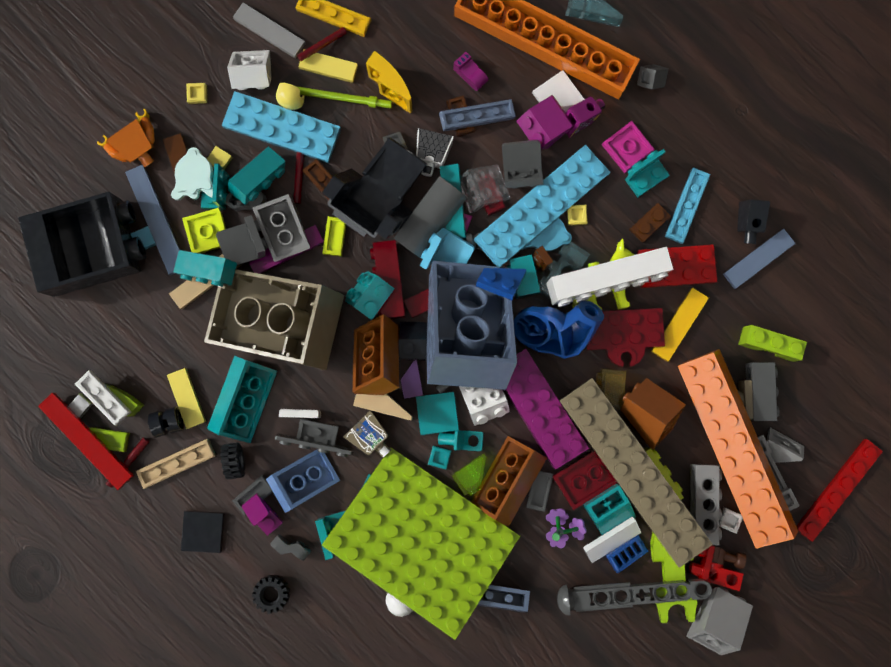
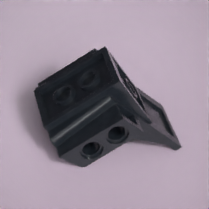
M389 137L362 172L364 176L352 168L336 174L329 181L322 194L329 198L327 204L334 210L333 215L363 237L370 235L375 238L379 234L387 239L398 232L413 213L401 203L427 163Z

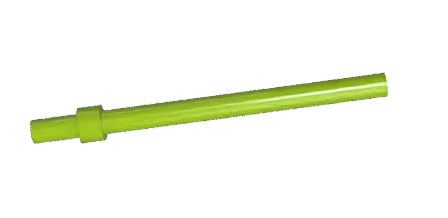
M298 87L300 95L364 104L371 108L392 107V101L378 99L375 96L363 97Z

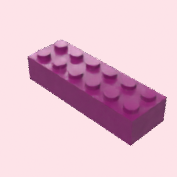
M525 349L516 355L517 364L504 391L551 466L557 469L589 448L529 352Z

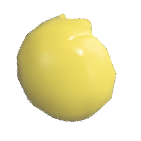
M280 83L276 92L277 102L287 110L301 108L305 96L300 97V89L288 83Z

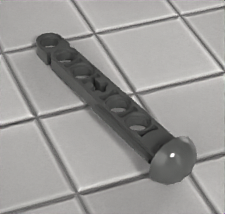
M689 579V582L677 580L641 584L626 582L573 587V589H568L566 584L558 591L557 604L562 613L571 616L570 611L572 610L582 612L630 608L633 605L687 601L690 598L692 600L706 599L711 595L712 588L704 579ZM701 583L707 586V591L704 594H699L696 591V587ZM678 586H686L687 592L685 595L680 596L676 593ZM659 587L666 588L667 594L664 597L656 595V590ZM649 588H652V595L654 598H651L650 594H644L643 598L641 599L639 595L636 594L639 593L640 589H643L645 593L650 592ZM623 590L627 593V597L625 600L619 601L616 598V593ZM599 592H604L607 595V599L604 602H598L596 595ZM589 593H592L594 603H591Z

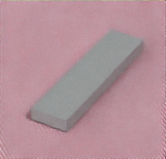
M245 3L241 4L233 16L236 22L295 59L306 44L304 40Z

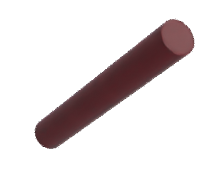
M344 27L340 28L297 55L298 59L302 62L347 34Z
M300 152L296 154L293 196L295 204H301L304 154Z
M145 437L141 439L122 462L127 469L150 442ZM109 481L106 482L107 486L113 487Z

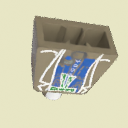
M372 410L343 436L367 455L376 450L384 458L391 451L384 443L389 435Z

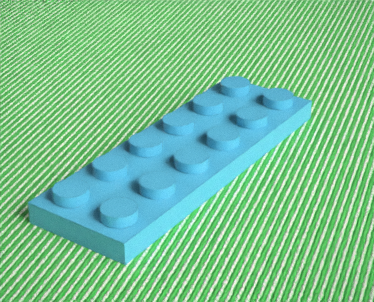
M234 91L222 123V127L294 152H300L305 156L317 158L326 163L330 161L341 131L340 126L287 110L284 107Z

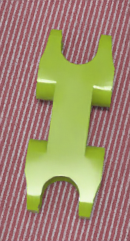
M652 532L650 541L651 557L653 562H662L663 582L686 581L685 564L679 568ZM680 585L676 589V593L680 596L685 595L687 592V588L684 585ZM659 587L656 590L658 597H664L667 594V590L664 587ZM690 598L687 601L656 603L661 623L668 622V611L670 607L676 604L684 606L688 622H695L697 600Z

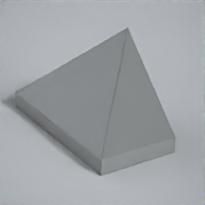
M771 427L768 429L767 443L772 451L770 454L775 463L795 462L804 459L803 445Z

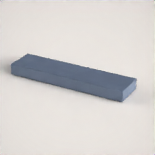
M512 99L445 110L439 113L443 132L512 120L516 117Z
M782 229L723 273L731 286L736 289L788 250L795 242L785 229Z

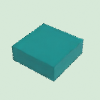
M433 446L428 465L446 470L451 450Z

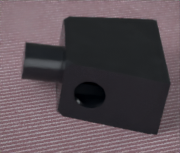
M746 200L739 202L737 231L745 232L744 243L756 244L757 233L765 232L770 201Z

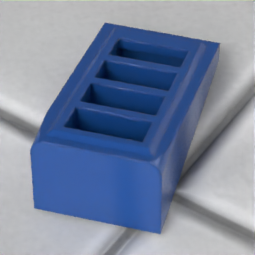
M639 535L605 556L614 571L619 573L646 554L648 550ZM634 542H636L639 548L641 549L639 552H637L636 548L634 547ZM629 546H630V548L632 549V551H633V553H634V555H632V556L630 555L629 551L627 550V547H629ZM624 551L628 558L625 560L620 552ZM616 555H617V556L619 557V559L621 560V563H619V564H618V562L616 561V559L614 558Z

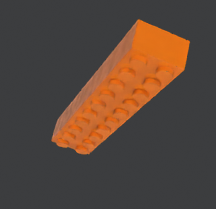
M458 0L454 6L455 17L561 71L563 70L565 73L618 100L640 61L639 58L524 0Z
M720 349L678 365L755 548L795 539L798 529Z

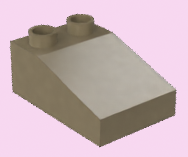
M235 270L232 285L223 284V287H218L204 342L327 370L344 295L319 284Z

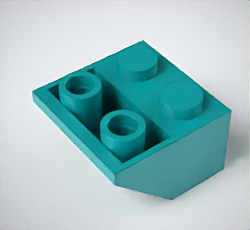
M618 484L611 486L583 504L601 535H604L629 518L636 517L630 501Z

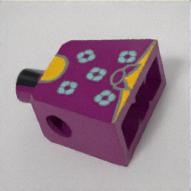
M588 97L567 110L566 114L574 124V127L566 133L569 138L592 124L602 112L601 110L605 108V103L602 99L595 101L593 97Z

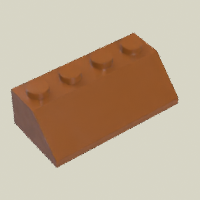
M384 314L354 330L352 390L354 394L385 395L399 388L398 325Z
M507 436L471 503L482 509V512L494 520L510 526L547 458Z

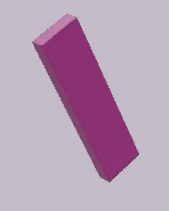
M316 225L304 230L310 249L274 262L269 248L265 249V257L249 262L253 272L262 274L323 244L324 241Z

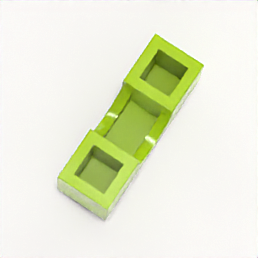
M748 325L743 327L738 345L753 350L775 353L776 357L794 362L803 359L807 342L754 325Z

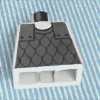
M418 128L416 156L427 163L421 173L422 175L431 177L434 168L440 169V166H444L453 144V136Z

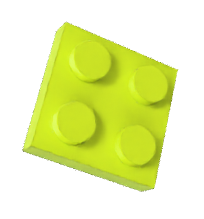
M220 208L182 218L191 252L201 254L220 248L216 233L226 229Z

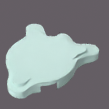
M195 147L190 148L176 165V184L171 196L175 200H181L185 196L197 200L200 192L203 191L212 198L213 167L199 149Z

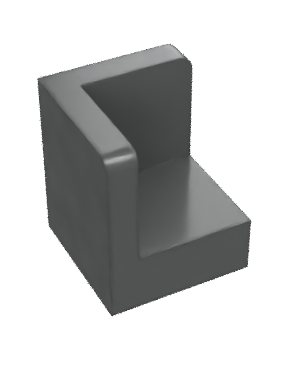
M655 64L640 66L637 85L649 89L665 87L669 68Z

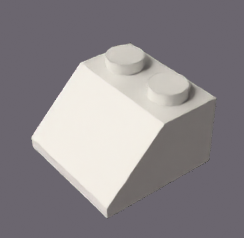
M270 50L232 52L227 67L232 89H265L270 86Z

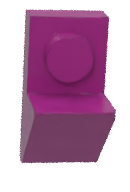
M258 493L242 505L252 525H258L267 536L283 522Z

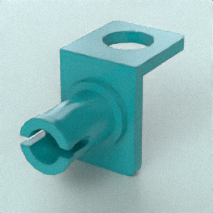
M455 430V434L439 433L438 444L452 445L454 450L482 451L484 433ZM472 435L476 436L479 440L475 447H472L468 442Z

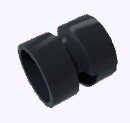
M177 406L165 409L164 413L157 411L148 415L149 428L155 438L167 435L168 431L175 433L184 429V421Z

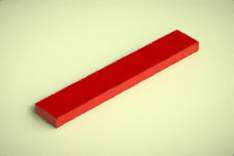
M51 393L38 406L117 490H120L134 476L56 393Z

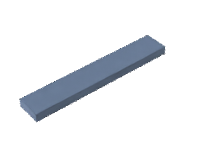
M140 165L125 173L169 275L175 274L173 271L180 248L146 168Z

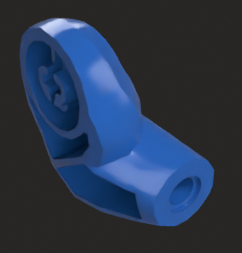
M586 300L580 301L566 314L557 308L532 306L521 310L513 320L514 333L521 343L537 352L550 353L567 359L579 355L587 347L603 321L604 314L597 305Z

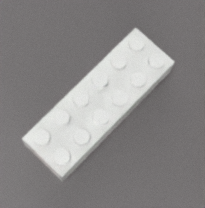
M663 247L551 277L546 284L552 305L558 304V307L569 305L575 299H577V302L588 300L594 294L596 297L604 296L613 289L614 292L625 290L630 285L638 287L644 285L650 279L652 282L660 281L667 277L668 273L674 269L668 249Z

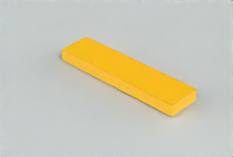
M298 0L295 7L296 11L339 28L344 27L347 31L365 37L371 23L370 17L326 0Z
M691 288L664 330L665 347H653L651 352L668 362L709 298L696 289Z

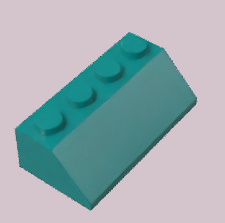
M234 356L207 429L220 436L251 443L277 371Z

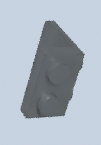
M529 140L502 144L505 188L515 189L524 186L535 187L543 185L540 141Z
M252 215L244 217V224L216 233L224 258L236 262L237 266L265 257V249H268L265 239H260L258 232L261 229L258 221L253 220Z

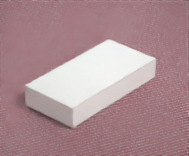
M280 409L279 417L321 418V411Z

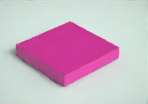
M633 121L602 143V146L624 174L640 160L642 161L655 150Z

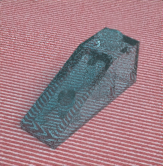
M568 0L565 13L566 16L616 27L620 26L623 15L604 0Z

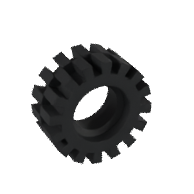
M240 443L222 445L220 456L225 479L244 477L245 458Z
M268 575L253 588L252 597H254L253 604H257V609L260 608L262 609L261 612L264 613L266 611L267 614H271L272 612H278L285 606L290 596V588L287 587V581H283L284 578H278V575ZM267 587L276 588L278 591L277 600H266L264 590Z

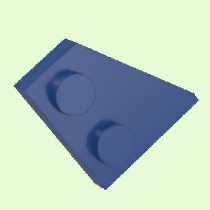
M484 268L477 280L476 287L513 300L525 277L526 269Z

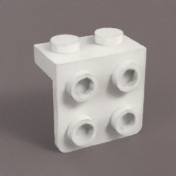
M459 386L474 426L485 424L488 420L502 417L510 412L502 389Z

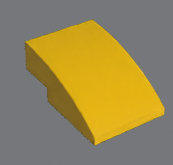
M374 51L366 62L369 78L378 83L381 95L411 114L413 111L412 99L405 82L395 68L384 57Z

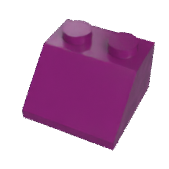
M553 95L530 108L516 121L529 140L540 141L541 151L548 149L574 127V124Z

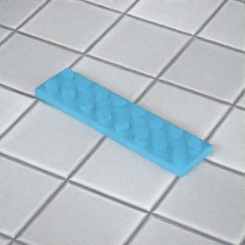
M584 145L543 180V185L534 187L474 238L475 243L500 268L608 176L610 171Z

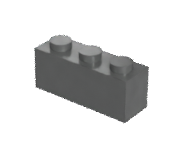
M746 363V380H752L753 419H750V421H777L779 407L777 406L776 398L778 397L779 390L776 386L778 369L775 367V363Z

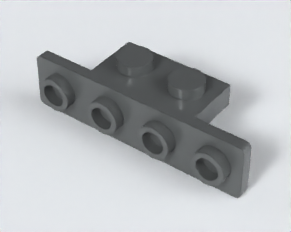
M301 418L297 437L280 433L275 435V440H280L279 443L283 445L299 444L298 447L302 449L314 447L318 448V452L329 453V451L337 452L336 455L341 457H348V455H352L354 452L353 448L335 445L339 430L337 425Z

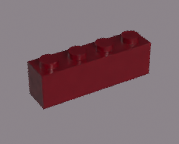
M396 240L374 242L373 248H370L371 260H375L376 267H372V272L394 288L377 312L378 316L384 314L389 319L405 318Z

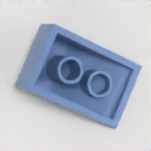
M317 450L266 478L285 513L340 481L326 454Z

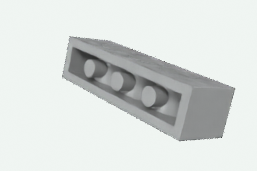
M690 464V514L711 543L719 545V540L722 539V531L719 528V520L722 519V511L719 508V501L722 499V491L719 489L722 471L718 465ZM708 479L710 487L705 490L703 483ZM709 499L710 506L704 509L703 502ZM709 519L710 525L704 529L703 522Z

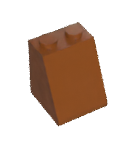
M646 378L642 383L638 382L631 393L627 392L622 399L624 403L621 411L649 447L654 450L673 430L686 404Z

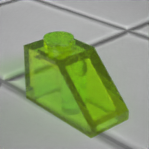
M484 453L452 474L453 479L464 495L469 494L472 496L480 490L478 487L482 483L486 462Z

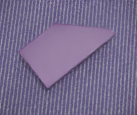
M417 360L413 361L401 379L404 399L423 395Z

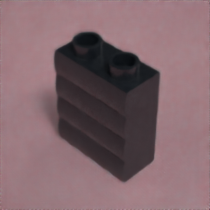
M105 192L18 217L38 293L55 297L141 272L139 260L146 258V252L141 239L138 236L134 238L131 236L129 224L136 222V215L129 200L122 201L111 192Z

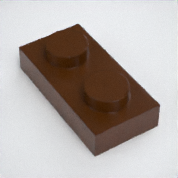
M657 203L629 230L643 243L671 216Z
M543 245L536 249L532 255L534 266L537 269H541L542 272L553 263Z

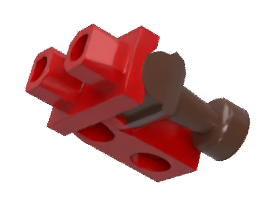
M711 545L697 555L701 557L699 564L690 562L688 572L699 579L740 591L744 574L738 570L725 568L723 565L724 562L734 563L736 568L743 569L746 564V554L737 552L734 555L725 552L724 549L716 545Z

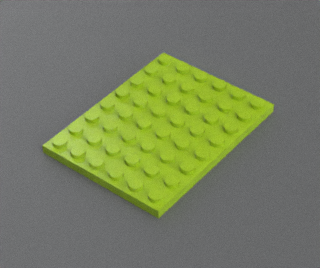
M390 448L391 451L381 460L322 546L449 637L456 640L520 536L482 512V509L399 452Z

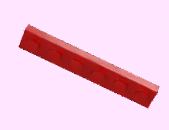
M864 439L797 524L798 532L813 542L883 451L868 439Z

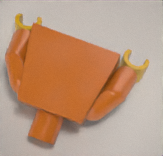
M143 109L144 115L142 116L136 112L135 115L138 119H135L109 138L103 135L105 142L97 141V144L103 147L114 159L122 162L129 161L130 163L138 159L144 167H147L154 162L147 151L153 148L152 144L155 142L154 128L148 112Z

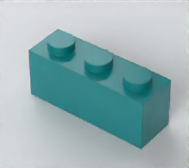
M268 146L228 180V191L244 205L249 201H254L258 197L259 192L263 189H268L275 178H280L284 174L286 161Z
M179 250L173 273L181 275L180 279L192 281V278H195L196 282L207 284L210 281L211 285L223 287V284L232 285L237 263L226 258Z

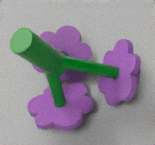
M562 508L550 510V513L546 515V520L551 525H556V527L551 528V532L546 534V539L550 541V546L564 548L566 541L569 539L567 533L571 532L574 538L583 540L584 534L587 532L584 521L573 518L569 524V529L561 527L569 518L565 510Z

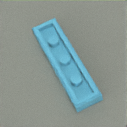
M696 168L691 169L665 234L666 238L680 244L684 243L711 174Z

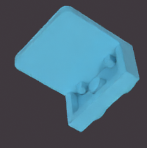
M442 228L439 232L431 235L428 241L430 246L423 251L421 255L423 260L420 266L427 269L432 265L433 261L467 264L475 248L472 244Z

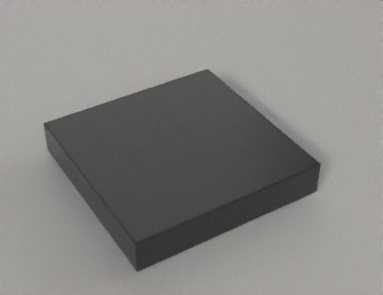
M184 511L181 551L221 553L224 513Z

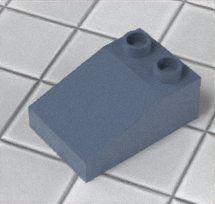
M443 261L432 262L429 274L427 384L506 390L517 364L512 300L476 287L477 280L484 268L499 267Z

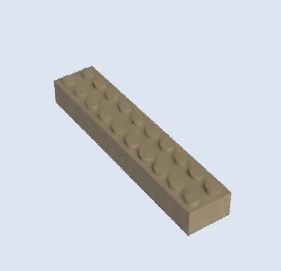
M593 378L559 401L679 568L713 545Z

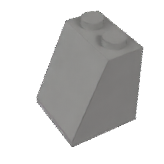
M716 587L712 589L711 595L704 599L695 617V622L692 623L686 637L720 655L741 650L753 606L747 603L744 598L730 594L727 589Z

